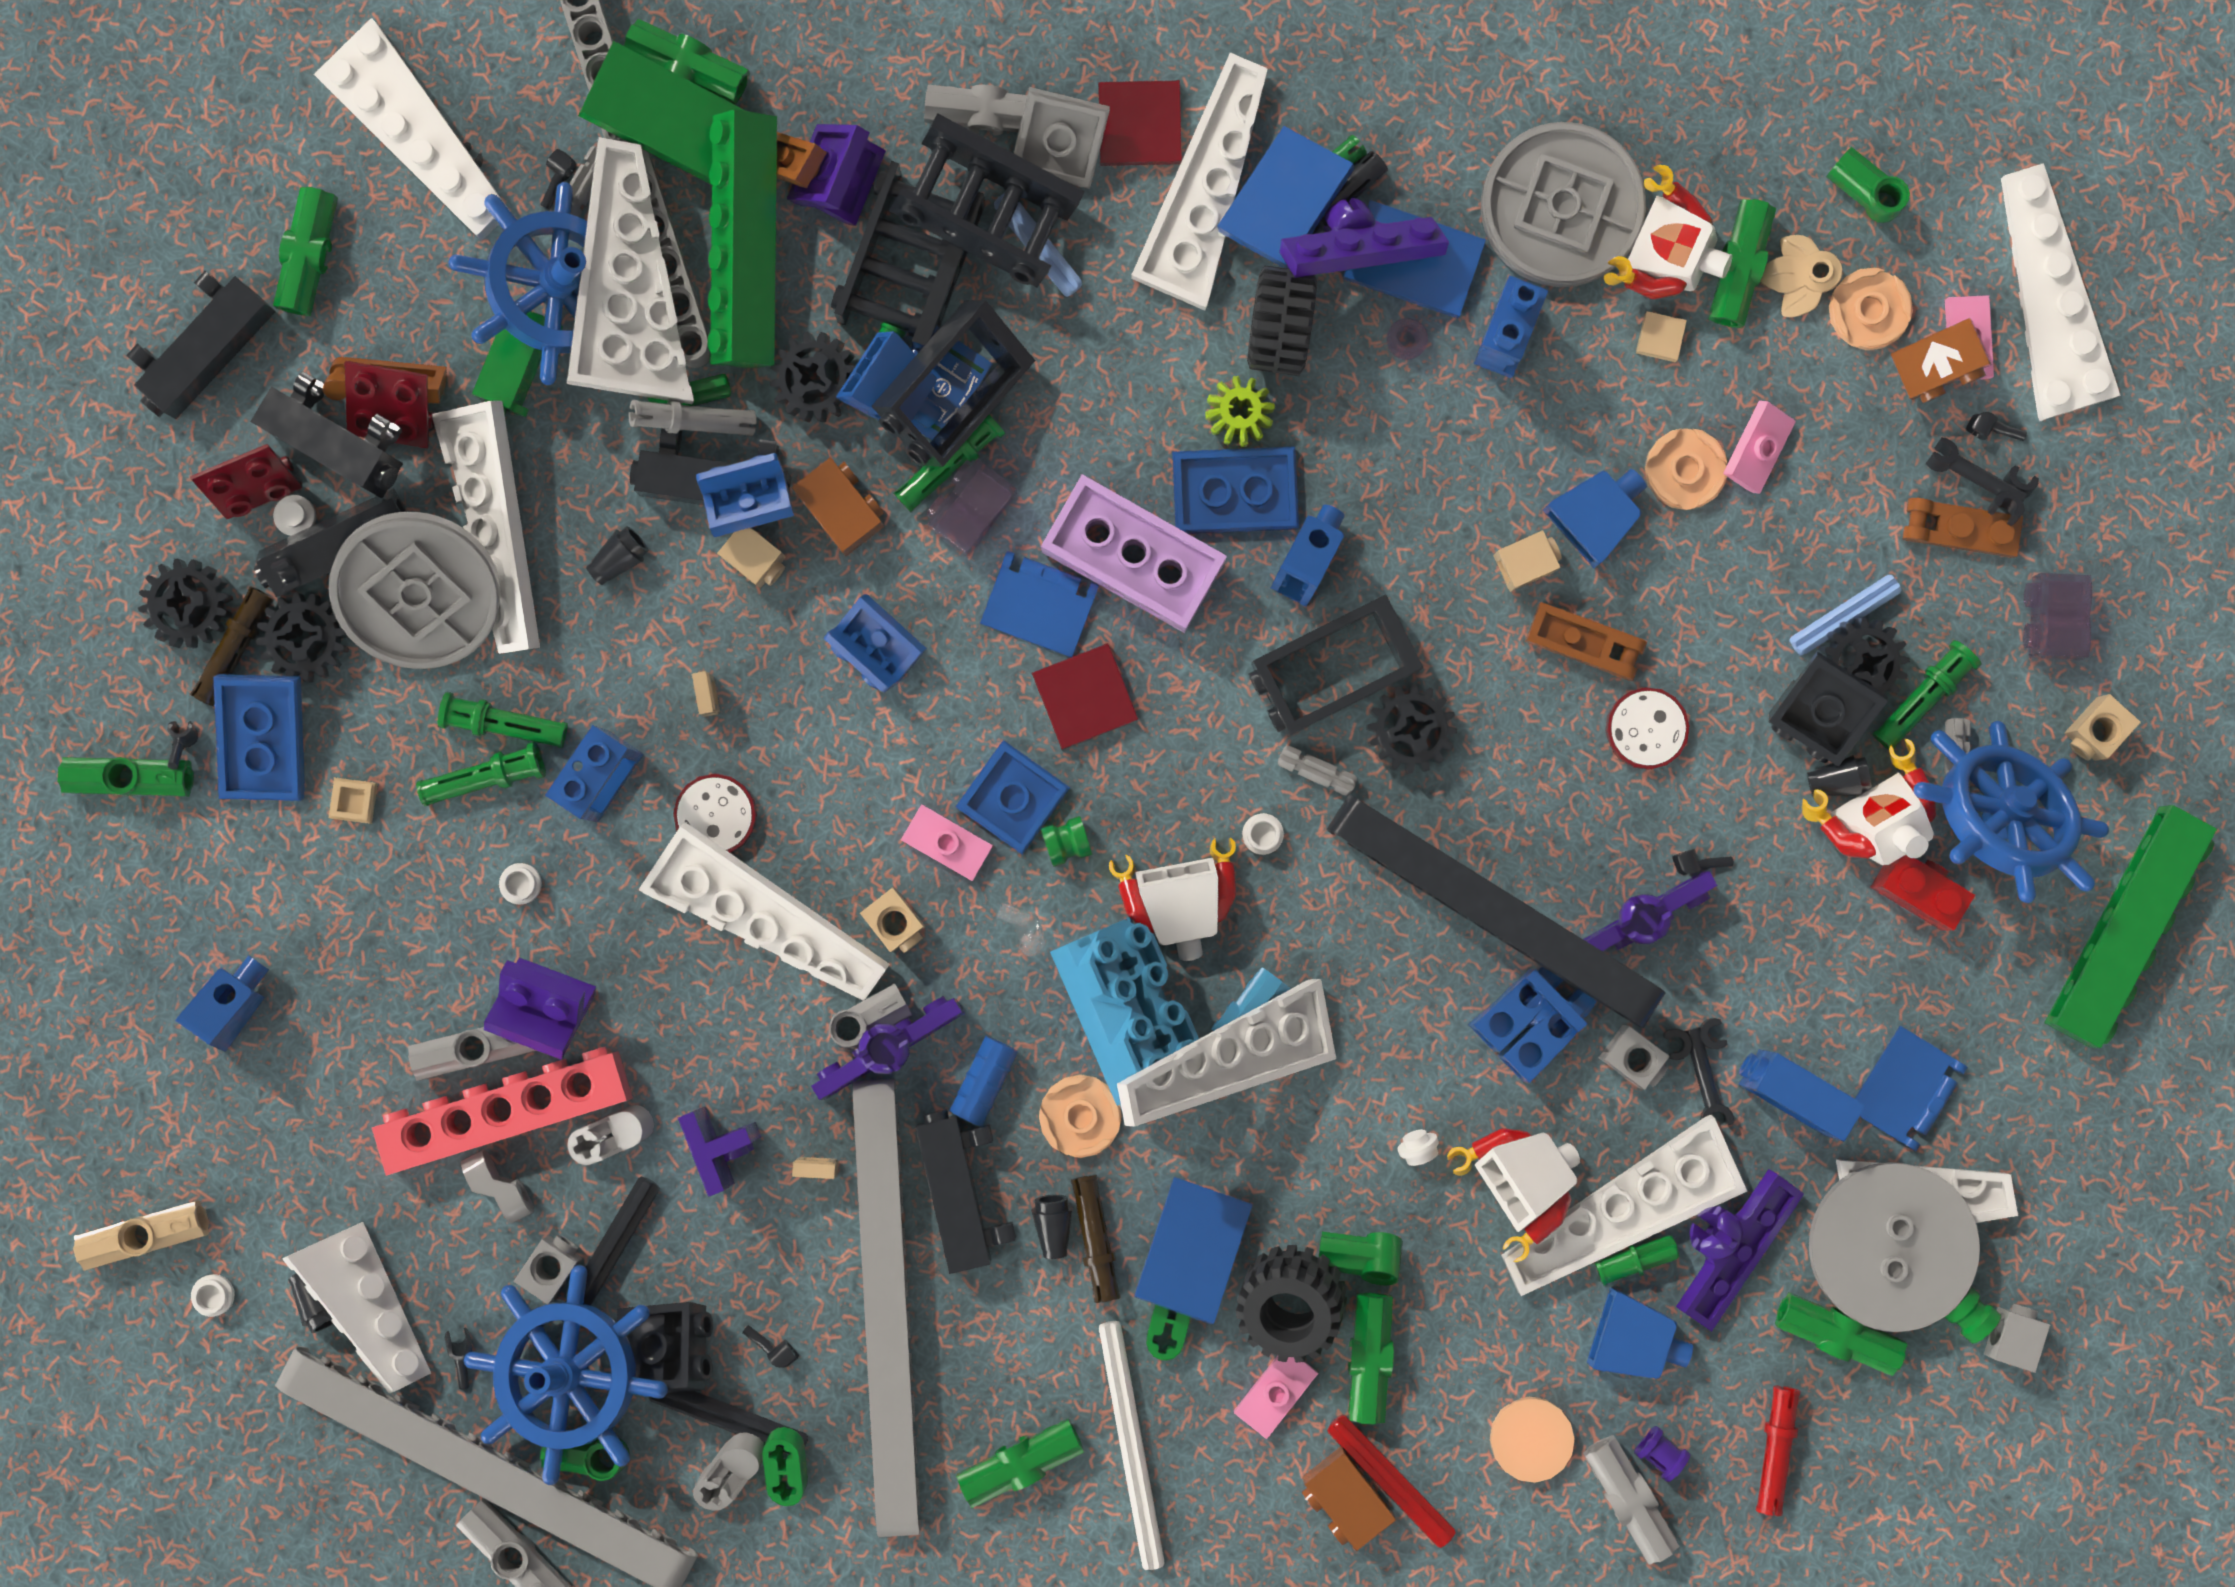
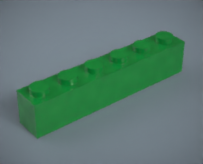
M733 109L713 115V123L710 128L712 166L709 172V179L712 185V207L709 212V223L712 227V236L708 257L711 268V290L708 295V306L711 310V329L707 344L710 351L711 365L760 368L774 365L777 116Z
M2174 805L2159 806L2046 1018L2045 1024L2087 1047L2101 1049L2103 1044L2111 1041L2118 1028V1023L2115 1022L2122 1008H2126L2133 1001L2137 993L2136 981L2141 972L2146 971L2152 965L2156 957L2157 951L2154 948L2160 936L2165 935L2174 924L2176 914L2173 912L2179 900L2185 898L2194 886L2195 877H2193L2197 866L2209 857L2215 843L2212 838L2217 828Z

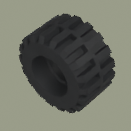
M1266 265L1263 267L1257 282L1248 345L1247 362L1251 370L1300 376L1306 365L1317 293V279L1315 275L1295 278L1288 268Z
M1288 1245L1286 1251H1282L1280 1246L1271 1248L1269 1256L1264 1252L1258 1256L1255 1264H1251L1247 1271L1237 1299L1236 1318L1241 1319L1239 1324L1241 1333L1250 1334L1247 1342L1253 1348L1257 1345L1261 1346V1354L1267 1357L1272 1353L1278 1355V1361L1287 1362L1288 1357H1294L1296 1363L1305 1362L1306 1355L1314 1359L1321 1355L1322 1349L1328 1350L1333 1344L1334 1338L1338 1335L1347 1304V1297H1345L1346 1284L1345 1281H1339L1341 1272L1337 1266L1330 1268L1328 1266L1330 1259L1323 1254L1320 1258L1314 1256V1249L1306 1247L1303 1252L1297 1251V1245ZM1280 1293L1294 1294L1305 1300L1312 1311L1303 1314L1287 1312L1275 1303L1272 1296Z

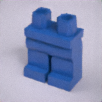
M1509 275L1473 364L1512 378L1518 363L1523 357L1548 290Z
M1539 966L1537 969H1529L1485 1011L1468 1024L1494 1052H1500L1497 1056L1525 1083H1530L1571 1041L1577 1032H1580L1588 1024L1584 1018L1597 1003L1595 999L1577 988L1564 999L1555 990L1563 979L1542 966ZM1527 1026V1028L1511 1044H1509Z

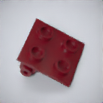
M345 361L347 431L358 437L366 438L369 423L378 414L402 428V432L395 443L428 449L429 429H433L435 426L432 415L434 413L429 412L428 375Z
M268 444L190 476L192 482L226 520L232 517L245 516L253 508L270 501H279L289 496L291 492L302 488L300 482L291 473V471H294V467L290 458L287 455L280 458Z

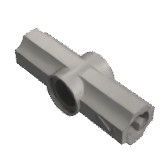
M984 84L972 86L971 89L928 85L925 98L924 120L925 123H932L937 113L957 124L967 127V129L979 134V130L994 131L993 135H1001L1004 131L1019 133L1027 95L1011 94L1001 87Z
M484 1027L410 1045L408 1046V1058L415 1079L419 1081L537 1050L484 1031ZM472 1036L478 1037L484 1044L483 1055L476 1060L469 1057L465 1051L466 1042Z
M1614 1435L1603 1438L1589 1446L1583 1452V1455L1595 1477L1605 1490L1603 1495L1615 1511V1516L1623 1527L1626 1526L1646 1562L1650 1565L1655 1562H1661L1673 1555V1552L1680 1547L1676 1541L1677 1539L1658 1511L1657 1507L1659 1504L1641 1474L1635 1472Z
M483 1498L456 1524L462 1533L490 1560L494 1573L502 1579L509 1580L515 1587H572L536 1551L532 1540L526 1535L520 1534L487 1499ZM512 1547L519 1550L523 1558L522 1564L515 1565L510 1563L505 1556V1549Z

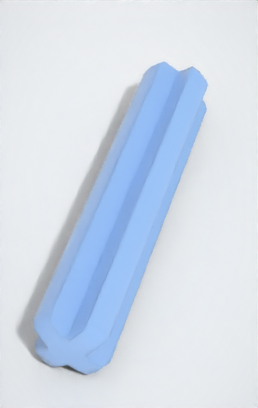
M1004 194L999 196L994 202L996 210L998 209ZM1019 202L1008 226L1026 247L1036 222ZM1048 239L1039 259L1052 265L1047 275L1062 294L1068 297L1082 286V281Z
M1892 575L1881 578L1790 638L1792 647L1800 656L1809 653L1829 640L1826 635L1828 632L1840 633L1839 623L1844 621L1854 624L1856 618H1863L1900 594L1902 590L1899 583Z

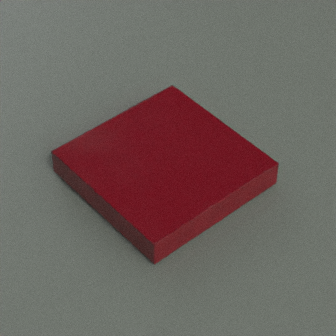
M1180 80L1098 82L1099 104L1110 106L1100 147V166L1181 164Z
M1108 643L1032 672L1062 750L1138 720Z

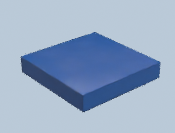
M1003 740L958 802L956 808L1023 855L1067 794L1070 787Z

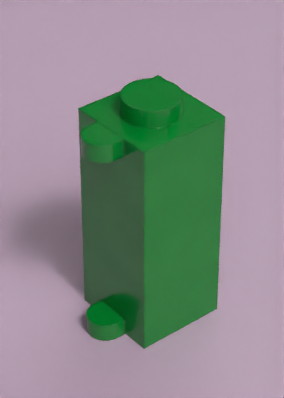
M533 311L526 314L530 319L544 326L545 316ZM504 329L494 338L472 394L483 401V403L502 401L504 416L508 411L526 417L529 409L522 405L541 362L542 351L522 343Z

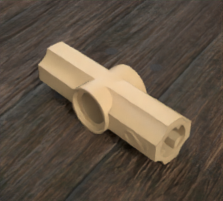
M200 1200L76 1235L74 1236L73 1250L76 1261L81 1265L83 1271L207 1236L209 1234V1221L205 1208L201 1205ZM138 1225L144 1227L148 1233L146 1245L140 1244L135 1237Z

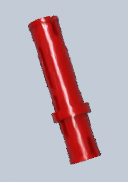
M1775 1385L1773 1386L1774 1392L1770 1419L1764 1425L1767 1440L1758 1502L1755 1510L1765 1515L1773 1516V1512H1775V1516H1782L1792 1442L1794 1438L1798 1437L1799 1429L1795 1427L1801 1391L1787 1386H1783L1782 1389L1781 1386Z

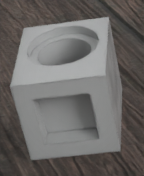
M1622 1025L1598 1058L1635 1086L1645 1090L1649 1084L1654 1087L1663 1078L1668 1069L1664 1063L1670 1056L1630 1026ZM1641 1048L1646 1055L1645 1065L1640 1070L1633 1071L1628 1066V1055L1633 1049Z
M550 1235L543 1238L513 1282L549 1305L557 1299L569 1281L573 1267L579 1265L583 1260L576 1253L578 1246L562 1235H557L555 1239ZM547 1255L555 1257L560 1263L561 1270L556 1277L548 1275L543 1269V1259Z
M2013 1303L2011 1310L1998 1307L1997 1311L2001 1314V1319L1989 1335L1984 1355L2036 1373L2050 1324L2036 1319L2038 1311Z

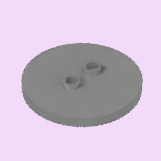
M1555 122L1539 125L1514 138L1502 149L1491 165L1485 178L1481 195V217L1484 231L1499 258L1522 277L1553 287H1571L1587 284L1615 269L1616 267L1609 265L1608 261L1614 257H1626L1641 232L1646 213V195L1643 180L1638 167L1629 153L1620 143L1606 133L1594 127L1573 122Z
M398 512L380 516L363 524L345 540L331 568L329 597L334 615L341 628L362 650L383 662L395 666L412 669H430L446 666L467 657L485 641L493 629L501 599L499 575L491 556L484 546L467 530L450 520L436 515L421 512Z
M1897 1162L1877 1163L1849 1173L1838 1181L1824 1196L1811 1224L1809 1256L1813 1273L1821 1290L1842 1313L1865 1326L1877 1330L1890 1332L1912 1331L1939 1321L1955 1309L1963 1300L1974 1281L1979 1263V1234L1974 1216L1968 1204L1946 1180L1929 1170L1910 1164Z

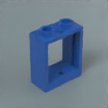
M592 725L545 796L579 819L599 822L644 754L612 732ZM577 761H580L583 765L580 771H575L573 767Z
M1759 1049L1756 1055L1750 1053L1739 1069V1075L1743 1076L1739 1083L1741 1087L1820 1134L1845 1142L1866 1106L1779 1053Z

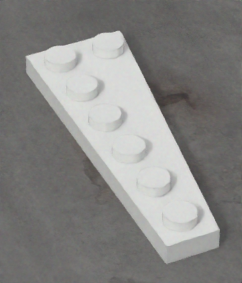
M371 18L314 75L482 241L499 225L485 207L484 200L490 194H495L500 199L501 197L455 135L448 122L426 94V91L414 77L382 29Z
M1233 53L1229 54L1132 273L1131 279L1204 311L1208 306L1225 235L1218 231L1217 226L1235 200L1267 75V68Z
M2044 163L2003 176L2001 182L2009 233L2013 243L2012 253L2018 275L2019 298L2024 314L2025 337L2027 347H2029L2032 366L2031 375L2039 421L2120 396Z
M488 401L432 414L444 461L445 464H452L457 485L452 487L456 503H463L468 524L463 526V528L484 546L491 556L499 575L501 599L497 618L492 629L498 653L540 648L502 401Z
M686 822L680 826L639 888L644 894L683 913L689 911L707 920L708 925L720 931L725 929L744 938L745 943L757 949L762 947L779 955L781 961L798 969L806 970L812 976L863 1001L890 965Z
M1310 979L1117 1083L1125 1126L1135 1127L1335 1060L1336 1054L1321 979Z
M1712 1115L1704 1117L1568 1210L1565 1220L1560 1227L1541 1243L1536 1244L1534 1242L1529 1246V1254L1524 1260L1513 1262L1523 1254L1524 1250L1521 1243H1518L1501 1256L1518 1293L1523 1296L1687 1220L1706 1208L1717 1206L1747 1192L1715 1117Z

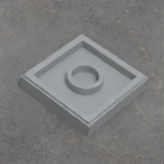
M1029 87L1014 154L1072 185L1090 189L1110 106Z

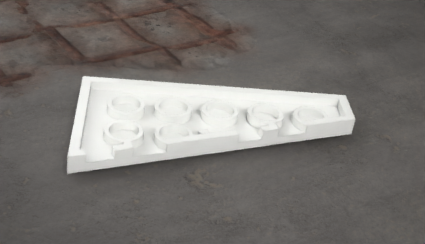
M599 137L583 252L586 257V266L580 276L567 384L668 401L677 400L680 403L692 404L694 399L688 382L685 367L686 361L677 329V317L665 260L661 252L659 231L651 204V192L641 145Z

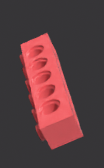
M606 1046L582 1053L584 1062L568 1066L566 1059L543 1065L544 1074L528 1079L526 1071L502 1078L504 1087L489 1091L487 1084L463 1090L464 1099L449 1103L447 1096L422 1103L424 1111L409 1116L407 1108L383 1115L385 1124L372 1127V1131L386 1176L633 1099L619 1051L608 1054ZM577 1073H584L590 1078L591 1089L587 1095H580L574 1090L573 1079ZM538 1085L545 1086L551 1093V1102L546 1108L538 1106L534 1101L533 1093ZM499 1097L506 1099L511 1105V1114L507 1120L498 1118L494 1112V1103ZM459 1110L467 1112L471 1118V1127L467 1132H462L455 1126L454 1117ZM419 1122L426 1124L430 1128L431 1139L427 1145L421 1144L415 1137V1128Z

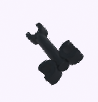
M1941 437L1934 449L1943 456L1933 452L1926 465L1937 472H1944L1950 469L1996 495L1988 507V513L1993 515L1999 507H2003L2010 513L2007 524L2010 526L2014 525L2025 511L2024 499L2029 497L2039 484V478L2034 476L2028 484L2021 483L2016 476L2020 467L2015 465L2002 480L1961 457L1955 443L1948 438Z
M1706 1019L1700 1027L1685 1031L1680 1029L1666 1030L1663 1033L1665 1039L1679 1037L1682 1041L1681 1049L1668 1054L1670 1056L1669 1059L1681 1060L1687 1057L1689 1053L1691 1055L1705 1106L1700 1120L1708 1115H1712L1714 1112L1720 1111L1724 1116L1725 1124L1733 1125L1734 1116L1732 1111L1720 1102L1706 1047L1718 1050L1728 1045L1725 1039L1713 1042L1708 1037L1709 1029L1722 1024L1721 1019Z

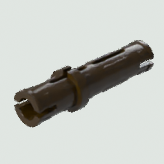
M249 587L234 617L228 618L225 624L228 628L207 663L199 681H197L194 689L191 691V696L207 705L215 707L213 677L218 674L232 675L251 639L256 640L259 634L257 625L261 623L265 615V609L269 608L273 603V597L255 587Z
M1097 1174L1071 1179V1184L1075 1195L1086 1254L1083 1262L1084 1267L1089 1269L1094 1302L1100 1303L1119 1299L1121 1296L1113 1261H1116L1115 1251L1111 1252L1103 1207L1098 1190Z

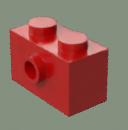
M1907 855L1902 856L1889 865H1883L1870 887L1941 931H1954L1975 897V894L1948 879L1949 871L1930 860H1926L1924 864L1916 858H1910Z

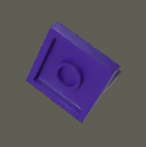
M817 124L810 142L817 144L827 153L820 164L818 174L811 180L808 187L804 188L792 184L787 200L803 207H815L845 224L856 226L886 150L867 140L870 132L858 125Z
M520 957L516 963L507 960L500 972L498 997L484 1021V1031L562 1060L593 1001L596 986Z
M705 1106L678 1117L708 1197L725 1191L735 1184L727 1162L748 1154L755 1149L753 1142L761 1138L756 1122L717 1137Z

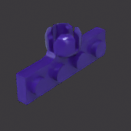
M1351 198L1349 203L1354 210L1343 199L1332 205L1327 211L1325 220L1328 225L1323 226L1325 233L1304 234L1281 239L1279 250L1290 271L1297 278L1442 256L1447 253L1449 241L1432 217L1380 223L1375 220L1364 202Z
M1704 871L1658 897L1645 894L1631 897L1622 905L1618 920L1583 940L1601 951L1613 945L1619 950L1633 942L1636 944H1653L1658 939H1662L1667 935L1671 927V920L1675 918L1672 911L1685 904L1688 909L1702 904L1711 898L1707 891L1718 885L1710 871Z
M942 996L925 1006L923 1010L926 1015L911 1023L909 1018H906L896 1025L877 1024L870 1030L865 1031L859 1041V1047L852 1052L855 1059L842 1067L837 1061L816 1074L819 1081L811 1085L818 1099L826 1100L871 1071L880 1074H890L898 1071L906 1064L911 1046L965 1014L958 1000L952 998L947 1001Z
M1768 1169L1743 1208L1737 1214H1732L1720 1206L1709 1207L1701 1211L1697 1216L1710 1224V1226L1704 1231L1692 1223L1689 1234L1691 1245L1701 1252L1706 1260L1676 1307L1712 1332L1804 1193L1780 1175Z

